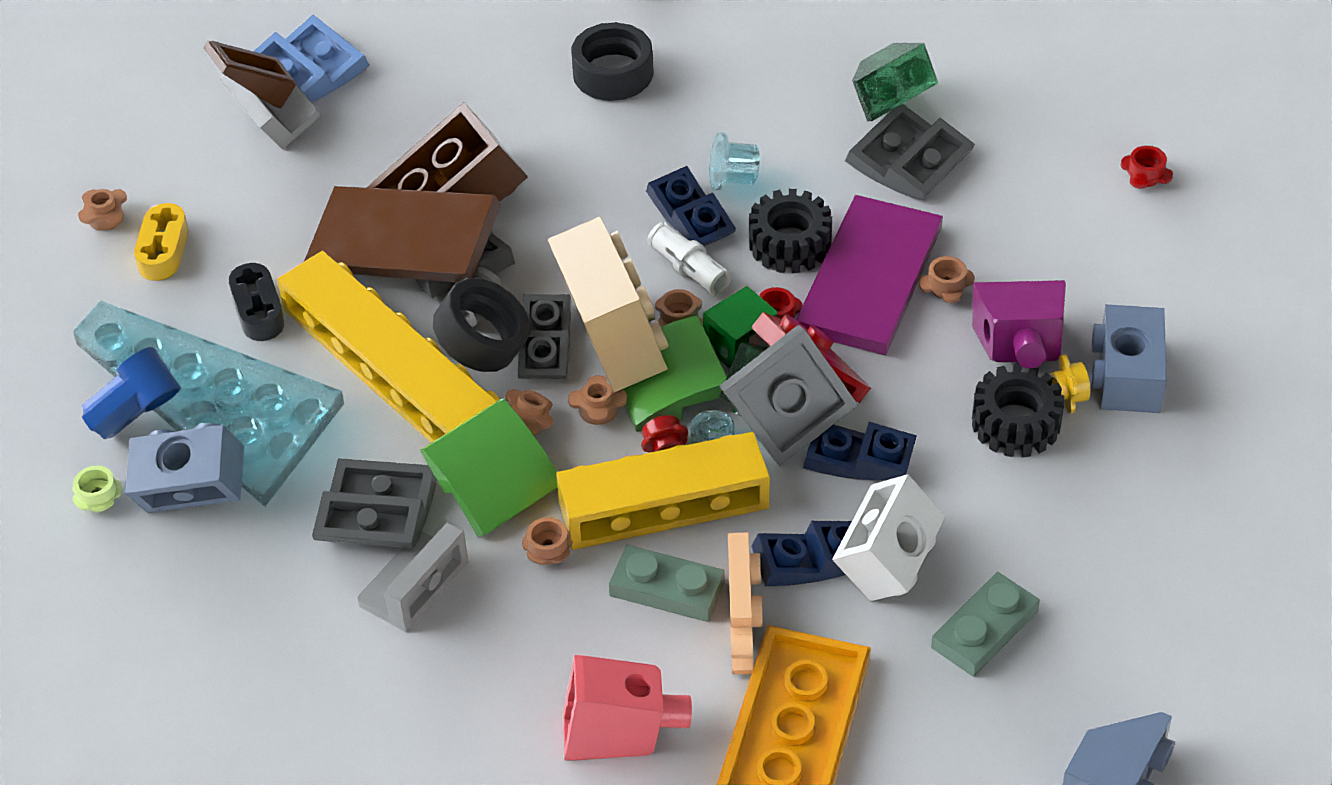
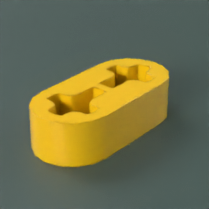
M172 203L158 204L149 209L143 218L134 248V257L140 275L147 280L159 281L167 279L175 274L180 266L188 237L185 212L180 206Z

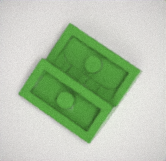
M698 315L661 327L669 348L661 351L668 370L622 389L627 394L625 408L636 432L642 431L644 425L656 417L673 415L680 421L683 420V407L726 397L719 386L728 378Z
M504 398L499 399L420 449L444 493H452L477 536H485L558 488L556 472L558 471L535 436Z

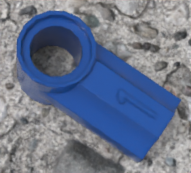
M154 347L142 349L123 361L116 369L118 376L81 405L83 409L82 419L91 431L96 432L103 439L113 438L144 412L152 411L164 405L180 392V385Z

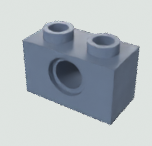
M1105 304L1103 323H1094L1092 333V352L1100 353V360L1094 359L1092 389H1101V409L1160 413L1167 381L1164 308Z
M203 423L198 425L196 429L176 432L171 430H155L148 436L130 438L125 494L147 513L240 501L244 445L224 425L216 423Z

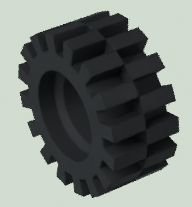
M789 188V195H782L781 189L773 191V199L765 194L760 197V204H753L751 213H749L750 251L753 250V257L756 261L762 259V266L767 269L776 264V272L784 273L785 267H792V274L800 273L801 265H805L808 271L814 269L815 260L820 264L823 263L832 243V216L829 205L824 206L822 198L818 196L812 201V192L804 190L802 196H798L797 189ZM782 228H798L803 230V232L784 234L777 230Z
M1013 364L1012 372H1008L1004 365L997 367L996 376L989 371L984 375L983 382L979 381L976 385L972 411L973 431H978L977 439L982 444L990 440L989 449L997 453L1000 447L1006 448L1005 456L1014 457V450H1021L1022 458L1030 457L1034 447L1040 454L1046 451L1047 443L1052 446L1057 441V434H1060L1065 402L1064 395H1061L1062 388L1059 383L1052 385L1053 377L1047 372L1041 378L1038 377L1039 368H1031L1026 373L1021 372V365ZM1008 405H1021L1033 410L1035 413L1029 416H1013L1005 413L1000 408Z

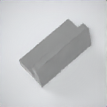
M224 75L220 79L256 124L282 150L320 117L319 110L297 85L284 106L279 109Z
M446 522L434 537L421 532L414 548L402 547L358 595L359 606L402 631L407 632L469 562L464 530Z

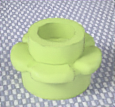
M104 466L87 467L81 470L74 478L72 490L75 495L73 496V502L79 509L84 511H104L113 506L115 498L121 496V482L118 479H114L113 473Z

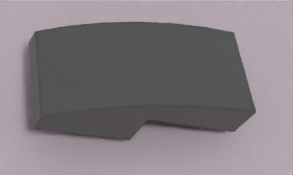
M523 294V307L530 320V336L518 353V379H567L571 332V294Z

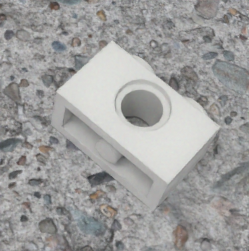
M909 474L872 484L832 560L870 601L890 596H901L915 585L918 578L917 573L927 553L936 543V535L945 515Z

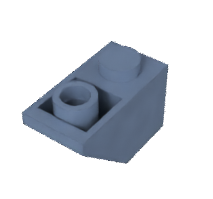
M1158 712L1087 730L1065 770L1062 785H1153V783L1148 781L1153 769L1160 772L1164 771L1175 746V741L1167 738L1172 716L1164 712Z

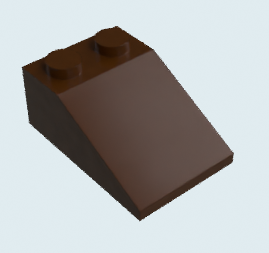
M463 102L366 188L495 195L500 202L506 196L512 194L528 176L488 127Z

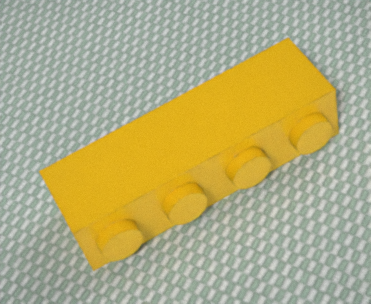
M754 431L738 435H726L718 439L689 445H677L670 449L641 455H629L617 460L592 465H581L556 472L559 505L570 539L573 541L572 550L769 509L770 476Z

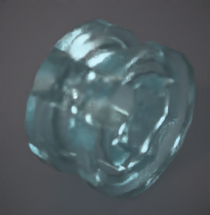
M706 410L698 413L690 424L691 444L718 439L726 435H734L733 420L729 415L718 410ZM709 432H717L715 438H708Z

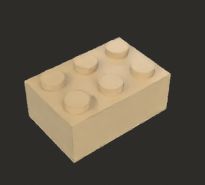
M600 216L549 238L548 242L613 392L615 393L668 370L661 353L662 350L669 348L659 322L649 323L655 320L653 314L655 310L644 285L640 286V278L631 258H627L628 254L618 231L609 234Z

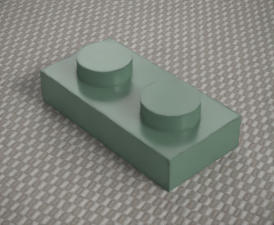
M626 544L609 582V593L614 598L709 622L725 583V570Z
M997 571L932 636L931 648L974 677L1038 612L1040 599Z

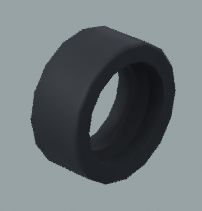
M618 22L600 23L585 29L575 38L571 46L574 83L581 92L592 98L606 101L625 100L641 93L649 86L653 78L651 40L644 31L633 25ZM605 55L628 56L634 60L632 63L618 68L598 67L591 63L594 59Z
M467 278L454 284L434 313L433 330L442 348L451 358L463 366L479 372H497L509 366L530 336V320L522 304L505 288L485 279ZM461 310L479 314L488 320L499 332L502 340L486 337L473 329L464 318Z

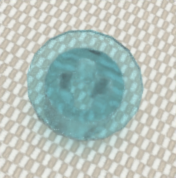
M717 133L712 145L709 165L712 189L714 191H721L725 183L754 185L760 164L758 146L729 142L726 133Z

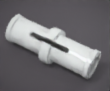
M661 222L651 230L647 240L648 245L672 262L673 269L681 276L688 275L712 296H715V294L719 295L726 290L731 282L732 273L706 254V248L696 240H688L668 222Z

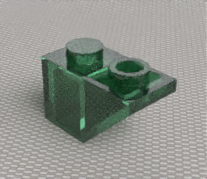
M892 43L860 61L852 79L867 121L876 120L938 84L925 43Z

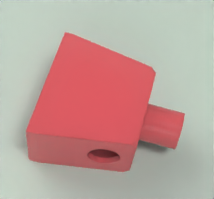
M574 655L563 710L564 760L648 756L654 752L660 727L690 728L692 719L691 696L663 694L661 670L656 665Z

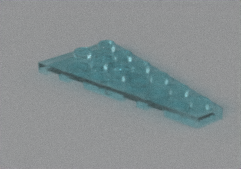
M101 300L73 331L76 344L114 377L118 376L116 369L123 361L142 349L154 347L180 385L181 390L174 398L153 411L176 431L196 429L198 425L203 423L224 425L244 445L242 487L265 507L344 405L341 390Z

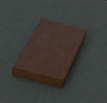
M334 186L304 261L323 250L335 262L344 263L354 275L460 282L467 278H474L501 204L495 195Z

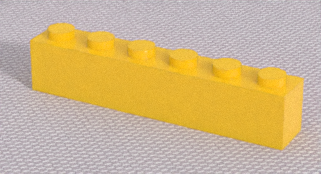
M323 250L277 278L284 312L430 442L435 441L500 399L493 391H485L473 381L472 376L463 365L459 363L455 365L443 355L433 339L422 337L413 329L404 314L393 312L383 303L380 295L372 287H364L354 278L351 270L344 263L335 262Z

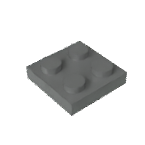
M800 325L793 328L719 386L751 431H754L755 436L779 466L858 406L805 329Z

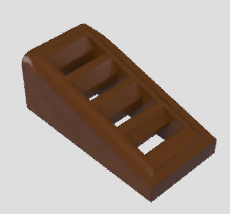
M207 41L204 49L222 74L276 108L281 109L296 86L293 77L276 57L215 41Z

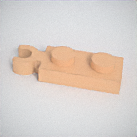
M749 532L728 533L732 674H752V627H763L762 595L751 596V585L761 584L760 553H749Z

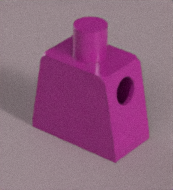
M1065 280L974 282L972 327L990 360L997 363L1018 362L1019 365L1028 369L1036 368L1044 361L1059 360L1064 322Z

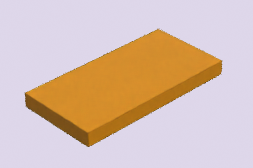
M767 625L717 785H835L868 669L871 647Z

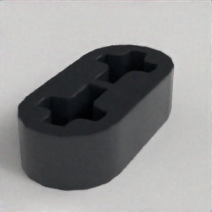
M245 263L237 266L229 275V286L246 337L256 341H267L277 337L284 328V317L269 270L259 263ZM255 284L258 291L249 293L247 285ZM263 310L266 318L258 320L255 312Z

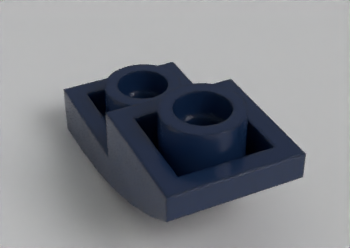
M684 166L648 183L646 192L666 221L688 240H696L705 247L735 233L736 227L714 193L712 192L708 195L704 193L688 166Z
M870 421L865 433L834 424L810 443L803 469L851 479L890 480L906 475L917 435Z
M811 520L805 534L758 533L751 547L753 553H760V570L764 586L799 585L846 575L832 559L852 521Z

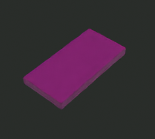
M855 194L796 320L806 329L811 325L819 328L835 343L886 356L942 229L943 216Z

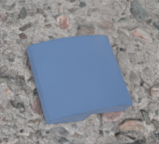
M314 14L286 39L277 32H274L253 51L278 58L293 77L296 85L311 102L345 85L370 65L364 54Z

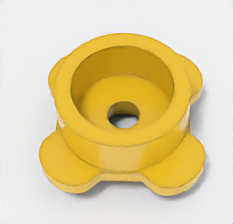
M1060 355L1059 371L1051 373L1053 377L1052 385L1059 383L1062 388L1061 395H1064L1067 412L1069 414L1075 413V403L1088 401L1090 398L1088 373L1082 362L1069 364L1067 355Z

